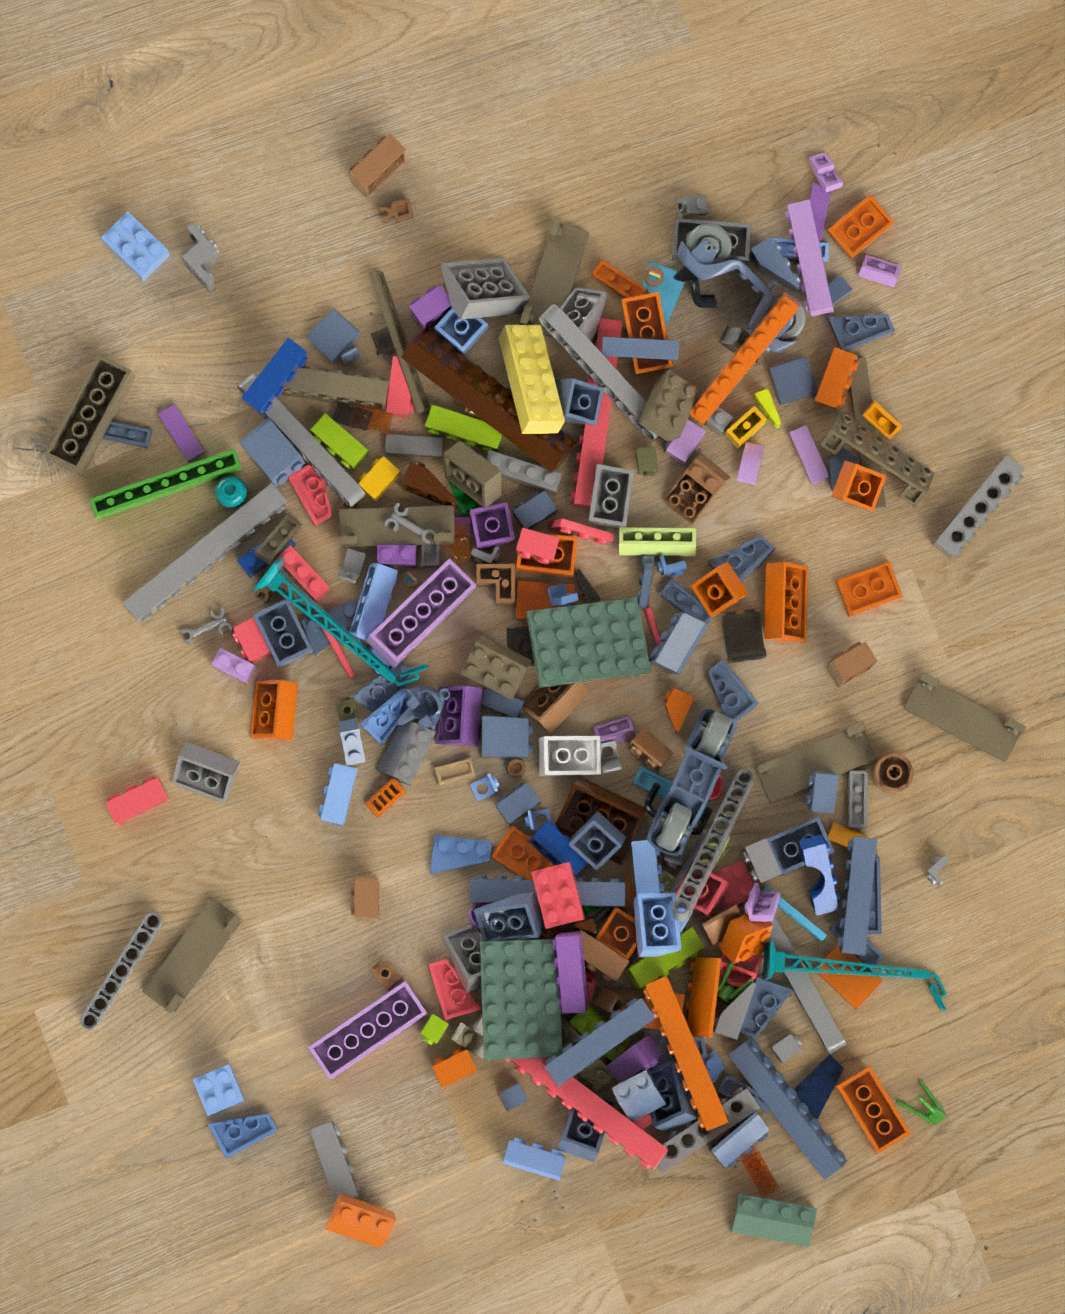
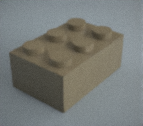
M671 370L658 375L639 423L667 442L681 437L699 389Z
M459 441L443 453L445 478L481 506L487 508L502 496L501 471L497 466L490 464L485 457L474 452L469 445Z
M480 635L460 674L512 700L532 660Z

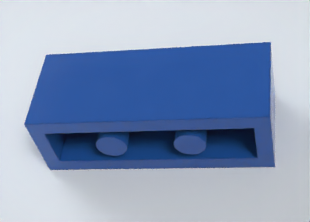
M546 821L528 841L554 866L570 862L574 876L588 863L568 845L571 838L559 832V828L554 823Z

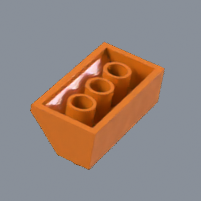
M788 562L767 563L765 573L764 639L776 642L805 643L807 637L808 567Z

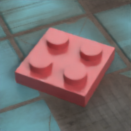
M743 860L713 872V874L724 879L730 885L720 902L722 911L749 899V891L752 890L754 884Z

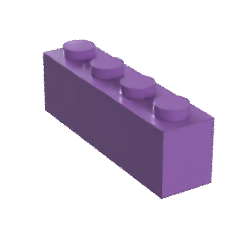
M582 931L558 932L555 939H553V949L557 950L555 969L559 971L556 983L561 993V996L558 997V1005L562 1007V1013H584L589 1006Z

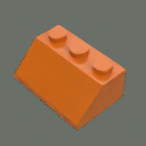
M284 680L255 681L250 738L278 741L293 740L298 683Z
M339 1193L325 1230L380 1248L389 1238L396 1218L393 1211Z

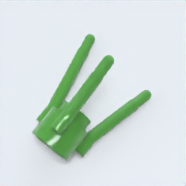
M730 961L718 985L717 999L725 1005L753 982V979H750L741 987L736 986L734 989L728 984L723 986L734 965L732 961Z
M920 1081V1085L934 1104L930 1105L921 1096H918V1099L928 1108L925 1112L927 1116L909 1105L896 1100L897 1104L923 1118L929 1124L933 1122L937 1125L946 1115L942 1110L943 1107L937 1102L923 1081Z

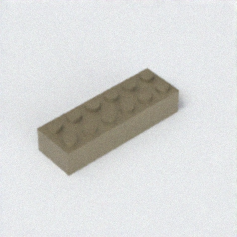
M99 354L97 355L44 454L49 460L83 476L135 378L132 370Z
M303 365L296 369V375L293 380L286 382L283 386L284 391L281 394L386 411L389 381H385L386 379L383 377L367 378L364 374L351 376L345 371L332 373L325 368L313 370L309 366Z

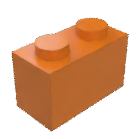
M460 1048L452 1052V1057L446 1059L443 1056L434 1061L435 1065L432 1068L442 1088L477 1071L467 1049L463 1051Z

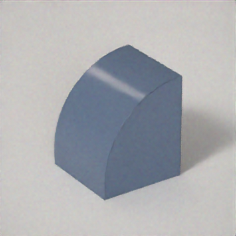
M519 1083L498 1094L507 1111L528 1101Z

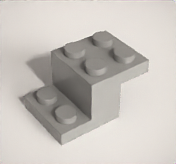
M191 223L187 227L190 238L196 244L182 256V259L189 271L211 293L215 289V280L209 269L220 261V252L212 239L207 240L204 230L199 225L196 227Z

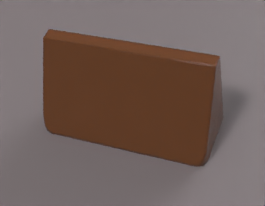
M592 918L574 924V928L577 930L581 929L588 933L597 934L594 919Z

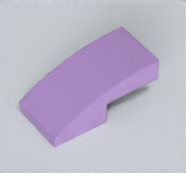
M826 152L809 157L811 168L825 192L842 187L843 181L834 171V163Z
M749 442L745 443L736 481L755 485L764 446Z

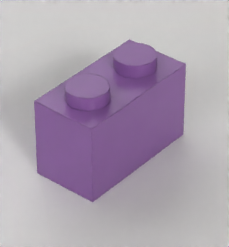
M377 545V563L389 568H416V545Z

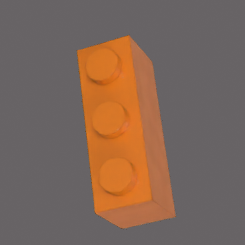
M834 347L815 398L816 404L838 411L839 407H843L846 396H844L845 390L850 388L852 383L851 374L857 370L859 364L856 354Z

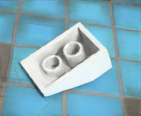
M543 736L538 738L539 776L601 774L600 736Z

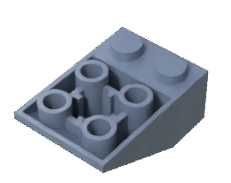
M770 237L751 248L750 257L759 272L771 279H775L779 284L792 292H798L801 281L796 273L791 272V264L787 257H782L780 254L781 248L776 240L773 241Z

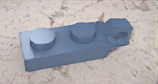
M643 555L641 560L644 574L640 573L639 585H642L641 592L637 593L639 607L643 610L647 609L649 604L655 560L654 556Z
M729 1074L725 1075L717 1089L718 1092L732 1098L734 1096L732 1093L738 1088H748L759 1104L760 1110L767 1113L769 1110L768 1106L754 1089Z

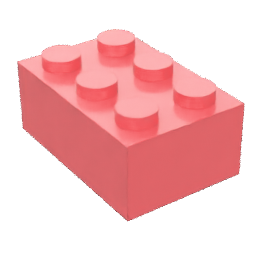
M570 862L531 872L547 930L586 920Z

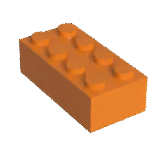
M659 292L621 299L628 338L668 340ZM632 358L635 374L673 367L672 360Z
M871 1066L865 1067L835 1086L875 1154L881 1153L911 1134Z

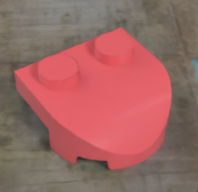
M724 953L721 956L720 966L722 978L731 961ZM755 955L745 961L735 963L726 982L730 985L741 987L750 979L754 980L763 955Z

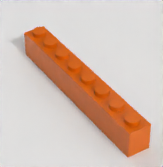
M787 292L781 296L695 401L690 412L692 417L702 425L705 424L800 308V303Z
M668 976L645 984L644 994L647 1000H651L654 1005L651 1010L655 1019H660L662 1024L659 1026L660 1032L663 1037L667 1036L669 1044H666L670 1055L674 1054L676 1057L675 1067L678 1074L682 1072L685 1079L682 1081L686 1092L690 1091L693 1097L689 1100L693 1109H698L700 1116L697 1119L701 1128L705 1127L706 1131L728 1123L729 1120Z

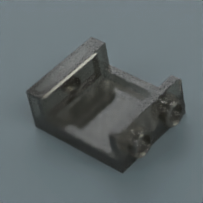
M747 609L742 614L731 611L726 612L725 616H722L721 622L727 664L765 659L767 657L766 649L764 648L760 611L756 612L755 609Z

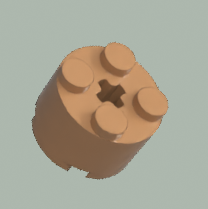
M890 753L883 756L873 768L875 785L886 793H898L904 790L912 782L914 776V769L910 761L899 753ZM895 769L897 775L892 778L889 771Z

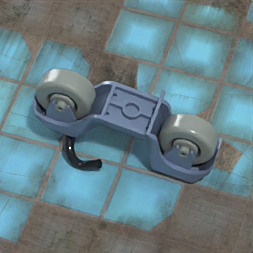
M712 223L701 224L690 232L686 244L683 240L681 241L678 248V258L683 263V266L673 278L681 282L691 281V295L696 306L699 308H717L715 295H700L699 280L705 281L738 269L736 272L745 281L749 279L752 282L750 284L751 287L758 294L762 292L747 321V330L751 334L783 294L773 296L771 290L777 285L775 279L766 284L740 258L730 257L732 243L725 229ZM801 303L797 312L766 348L768 352L773 350L774 352L779 351L782 353L787 347L794 345L798 341L796 337L801 333L806 322V314Z
M712 709L703 710L694 724L683 750V760L658 811L652 807V803L661 786L658 783H654L644 802V808L654 820L648 831L647 840L655 849L668 855L679 856L683 853L689 836L700 835L705 828L713 810L706 807L701 818L700 816L709 800L721 769H727L728 767L724 764L723 758L737 728L736 722L730 717ZM700 818L697 827L694 828V826L696 825L698 819Z

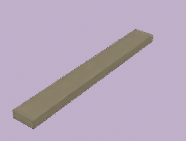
M373 270L369 274L417 414H428L430 407L417 369L401 358L408 347V343L384 273Z
M866 358L857 359L859 361L857 370L853 371L850 377L852 378L850 390L854 420L865 425L876 434V428L862 416L872 403L867 361ZM859 452L861 466L881 473V465ZM884 487L881 489L875 508L886 507Z

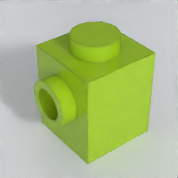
M432 1014L420 1033L423 1035L422 1040L430 1045L433 1042L437 1044L449 1024Z

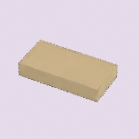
M471 757L434 767L439 786L476 776Z

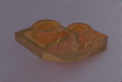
M759 1151L742 1160L762 1197L779 1188Z

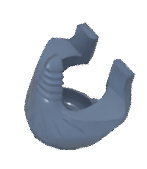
M426 686L408 688V701L406 702L408 708L397 720V724L403 725L411 720L418 719L422 729L429 727L434 731L444 706V700L450 697L449 690L446 688L436 690Z

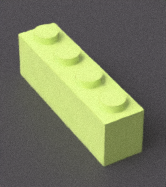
M619 527V555L695 556L696 528Z

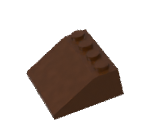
M578 776L555 825L564 836L572 838L598 811L626 836L623 845L609 858V860L621 865L642 823L646 810L643 806Z

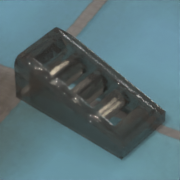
M577 569L575 577L585 604L601 602L600 596L581 570Z

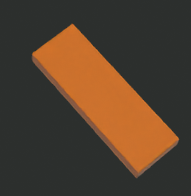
M602 259L591 274V276L624 298L644 295L649 291Z

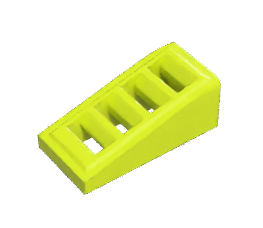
M765 389L753 395L754 401L776 429L780 428L781 421L769 390Z

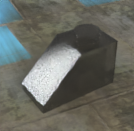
M727 325L719 343L736 353L750 334L743 328Z

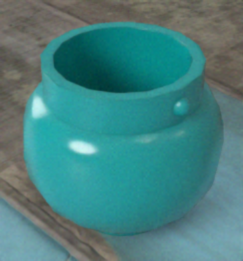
M226 476L217 483L215 496L222 506L235 508L245 501L247 488L240 478Z

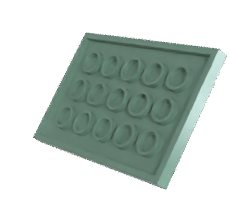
M638 597L526 612L539 688L649 674L651 672Z
M553 939L480 942L484 1060L548 1058L553 1055L558 1057L562 1054L561 1006L558 1005L560 988H557L556 983L559 971L555 969L557 950L553 949Z

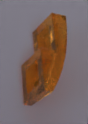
M357 407L352 426L389 434L393 414Z
M468 524L455 525V544H450L451 560L454 563L471 562Z

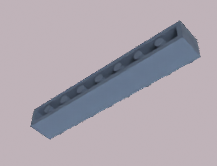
M476 875V879H470L471 903H494L513 895L534 892L537 903L540 905L534 881L526 880L524 876H514V880H506L507 876H495V879H487L485 875ZM575 878L582 906L626 907L627 883H623L622 879H611V882H603L602 878H591V882H584V878Z
M750 1037L728 1054L824 1180L844 1166L847 1162L844 1153L835 1146L831 1136L826 1134L821 1128L820 1122L811 1115L807 1105L802 1103L797 1097L796 1091L787 1084L783 1074L776 1070L771 1059L763 1053L757 1041Z

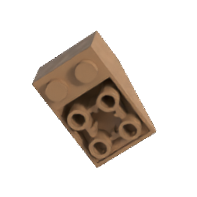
M700 454L687 468L663 502L693 525L731 477L703 454Z
M645 728L638 733L628 747L630 748L629 753L636 759H643L645 761L644 765L652 772L654 770L658 772L673 755L669 748Z

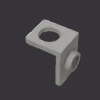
M348 548L342 569L337 577L356 583L360 576L366 553Z
M615 740L600 743L603 773L622 769ZM606 746H610L613 749V753L609 756L602 754V749Z

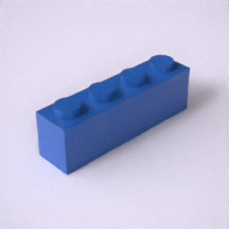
M288 337L241 397L242 401L260 415L263 412H267L271 408L272 400L275 396L278 398L284 391L283 386L286 382L293 380L296 375V369L299 366L302 367L308 360L307 351Z

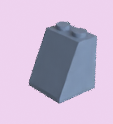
M573 378L556 379L555 383L565 423L597 425L604 388Z
M269 417L239 441L249 458L275 487L286 482L290 475L299 471L305 464L301 455Z
M482 716V758L528 759V754H532V742H528L529 735H532V723H529V718Z
M648 1070L612 1088L619 1105L632 1122L666 1105L651 1072Z

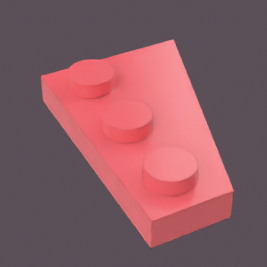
M447 959L428 964L444 1021L482 1010L472 997V994L470 992L467 993L456 971Z

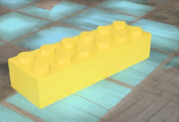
M505 325L499 336V342L522 434L558 433L565 419L541 325Z

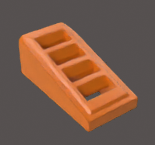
M393 777L365 805L378 818L406 794V791ZM393 785V787H394L399 793L396 795V794L389 788L390 786ZM386 790L393 797L391 801L384 794ZM380 795H381L382 798L387 802V804H386L385 806H384V804L378 799V797H379ZM373 801H376L382 808L380 811L372 804Z

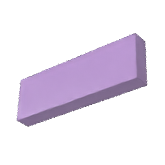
M805 425L789 432L788 434L811 485L829 478L830 476L807 426Z

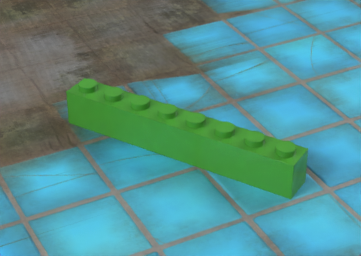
M235 449L89 500L95 517L99 521L243 470Z

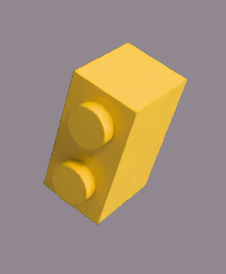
M753 406L726 431L725 436L738 449L766 424L767 419Z
M384 456L381 459L377 458L371 465L372 469L368 473L364 472L358 479V485L374 502H377L401 475L400 470Z

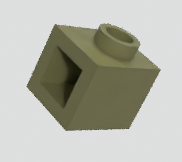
M350 697L338 700L339 703L335 705L340 721L356 718L357 723H361L355 700H350Z

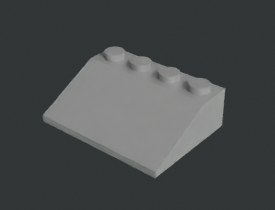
M504 258L441 264L451 306L460 320L522 314L525 304L527 305L530 296Z

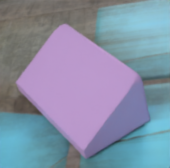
M865 254L859 277L895 287L901 266Z
M630 716L593 727L595 736H600V743L615 740L617 745L633 740L636 737Z

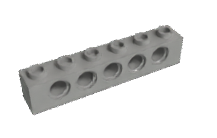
M1006 455L933 546L949 559L953 556L958 557L964 550L962 545L965 541L969 543L976 535L974 530L977 527L982 528L988 520L985 518L988 513L991 512L993 514L1000 506L997 502L1001 497L1005 500L1010 494V486L1013 483L1017 485L1024 477L1021 475L1024 469ZM999 476H1006L1008 483H1001ZM987 491H995L996 498H990ZM977 504H981L984 507L983 513L976 511L975 506ZM964 519H970L973 526L966 527L963 522ZM952 534H959L961 541L955 542L952 539Z
M740 1087L732 1093L734 1096L729 1100L726 1097L720 1100L729 1120L728 1123L711 1129L706 1134H702L698 1130L699 1121L695 1122L692 1120L684 1124L685 1129L679 1133L675 1130L667 1136L668 1140L664 1143L659 1141L665 1147L674 1145L677 1148L676 1154H666L658 1164L661 1172H665L760 1109L759 1104L749 1089ZM735 1101L742 1104V1109L739 1112H734L731 1109V1104ZM690 1134L693 1137V1142L688 1145L684 1144L682 1136Z

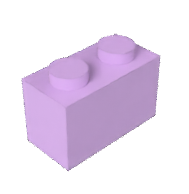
M687 419L681 437L666 443L665 447L667 449L665 454L685 465L706 431Z
M221 648L211 664L213 668L245 684H248L256 668L254 664Z

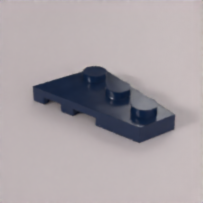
M831 1054L794 1088L797 1097L802 1103L807 1105L809 1112L817 1120L844 1069Z

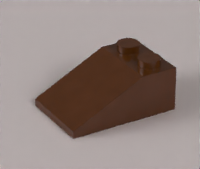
M417 461L415 463L410 462L402 481V489L444 506H454V510H456V498L429 469L425 468L426 465Z

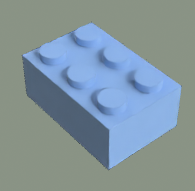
M128 211L101 237L103 243L143 282L170 256L168 249Z

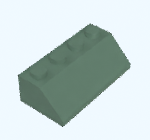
M738 1193L731 1232L808 1247L814 1229L817 1208Z

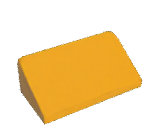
M875 399L862 414L889 440L903 427Z
M833 822L828 833L830 842L846 849L848 848V841H852L854 836L869 838Z

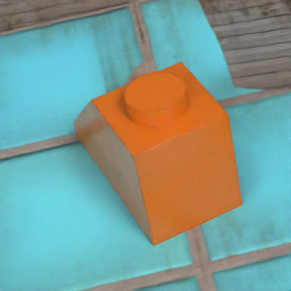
M673 688L672 692H667L664 701L667 702L665 709L672 728L678 734L695 697Z

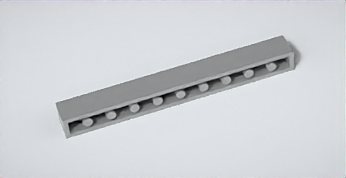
M271 483L123 602L124 606L138 623L141 621L146 622L152 617L151 613L156 609L161 610L167 605L166 601L171 597L175 598L181 594V589L184 586L192 585L197 580L196 577L199 574L207 573L215 561H222L230 549H237L245 537L250 538L257 532L256 528L260 525L265 526L272 520L271 516L284 511L287 500L275 485Z

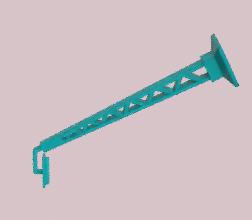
M284 556L272 564L254 588V590H258L268 586L273 592L277 591L391 683L394 681L398 686L416 681L420 678L418 672L429 667V665L422 664L401 672L400 678L415 673L416 677L402 682L396 678L397 675L288 578L289 575L282 570L285 560ZM283 582L288 585V592L281 587ZM294 591H295L300 597L294 598ZM306 601L307 608L300 602ZM312 607H313L318 613H313V612H312Z
M770 941L765 944L762 981L772 978L774 972L783 973L784 971L914 979L934 977L942 995H939L933 982L930 983L929 989L939 1009L947 1010L941 999L947 993L938 975L930 974V971L786 955L785 952H776L774 942ZM785 959L796 960L791 967H785ZM802 961L807 968L795 967ZM808 961L821 963L813 969ZM823 964H826L831 970L818 968H820ZM832 964H839L842 966L837 970ZM846 966H848V968H849L851 971H842V970H843ZM853 966L862 968L857 971ZM866 968L869 970V972H862Z

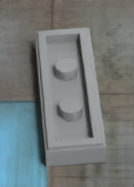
M386 434L385 454L442 458L443 438Z
M849 770L847 828L867 829L868 771Z

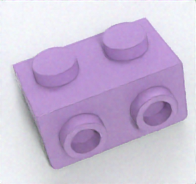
M754 883L752 890L749 891L748 902L745 903V913L748 914L749 920L773 921L781 898L779 891L760 892L759 884Z

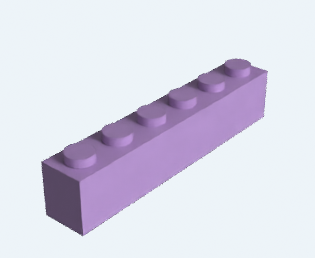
M810 199L788 204L789 211H785L787 222L792 224V229H789L791 240H795L796 246L793 247L795 258L799 257L800 264L797 265L798 275L803 276L804 282L800 284L802 293L807 295V300H804L806 312L810 311L812 317L834 312Z

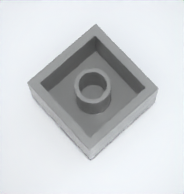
M767 838L742 849L741 857L745 865L748 864L751 869L749 875L753 883L762 884L782 874Z

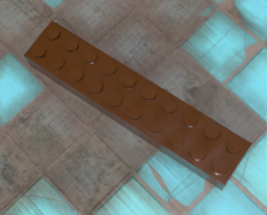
M426 328L411 340L401 356L402 359L550 472H553L567 459L577 444L569 434H565L561 430L558 433L522 434L512 391L498 383L494 377L485 373L480 366L468 360L464 354L455 350L450 343L443 341L434 331Z

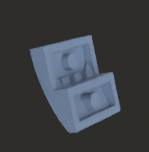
M333 309L312 330L307 339L332 362H336L346 348H351L361 333L336 309Z
M807 358L794 360L768 369L780 405L814 396L818 392Z

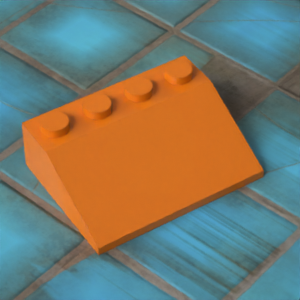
M695 957L694 961H690L689 972L692 973V980H688L687 992H690V999H686L685 1011H688L686 1021L693 1036L710 1038L713 1035L721 958Z

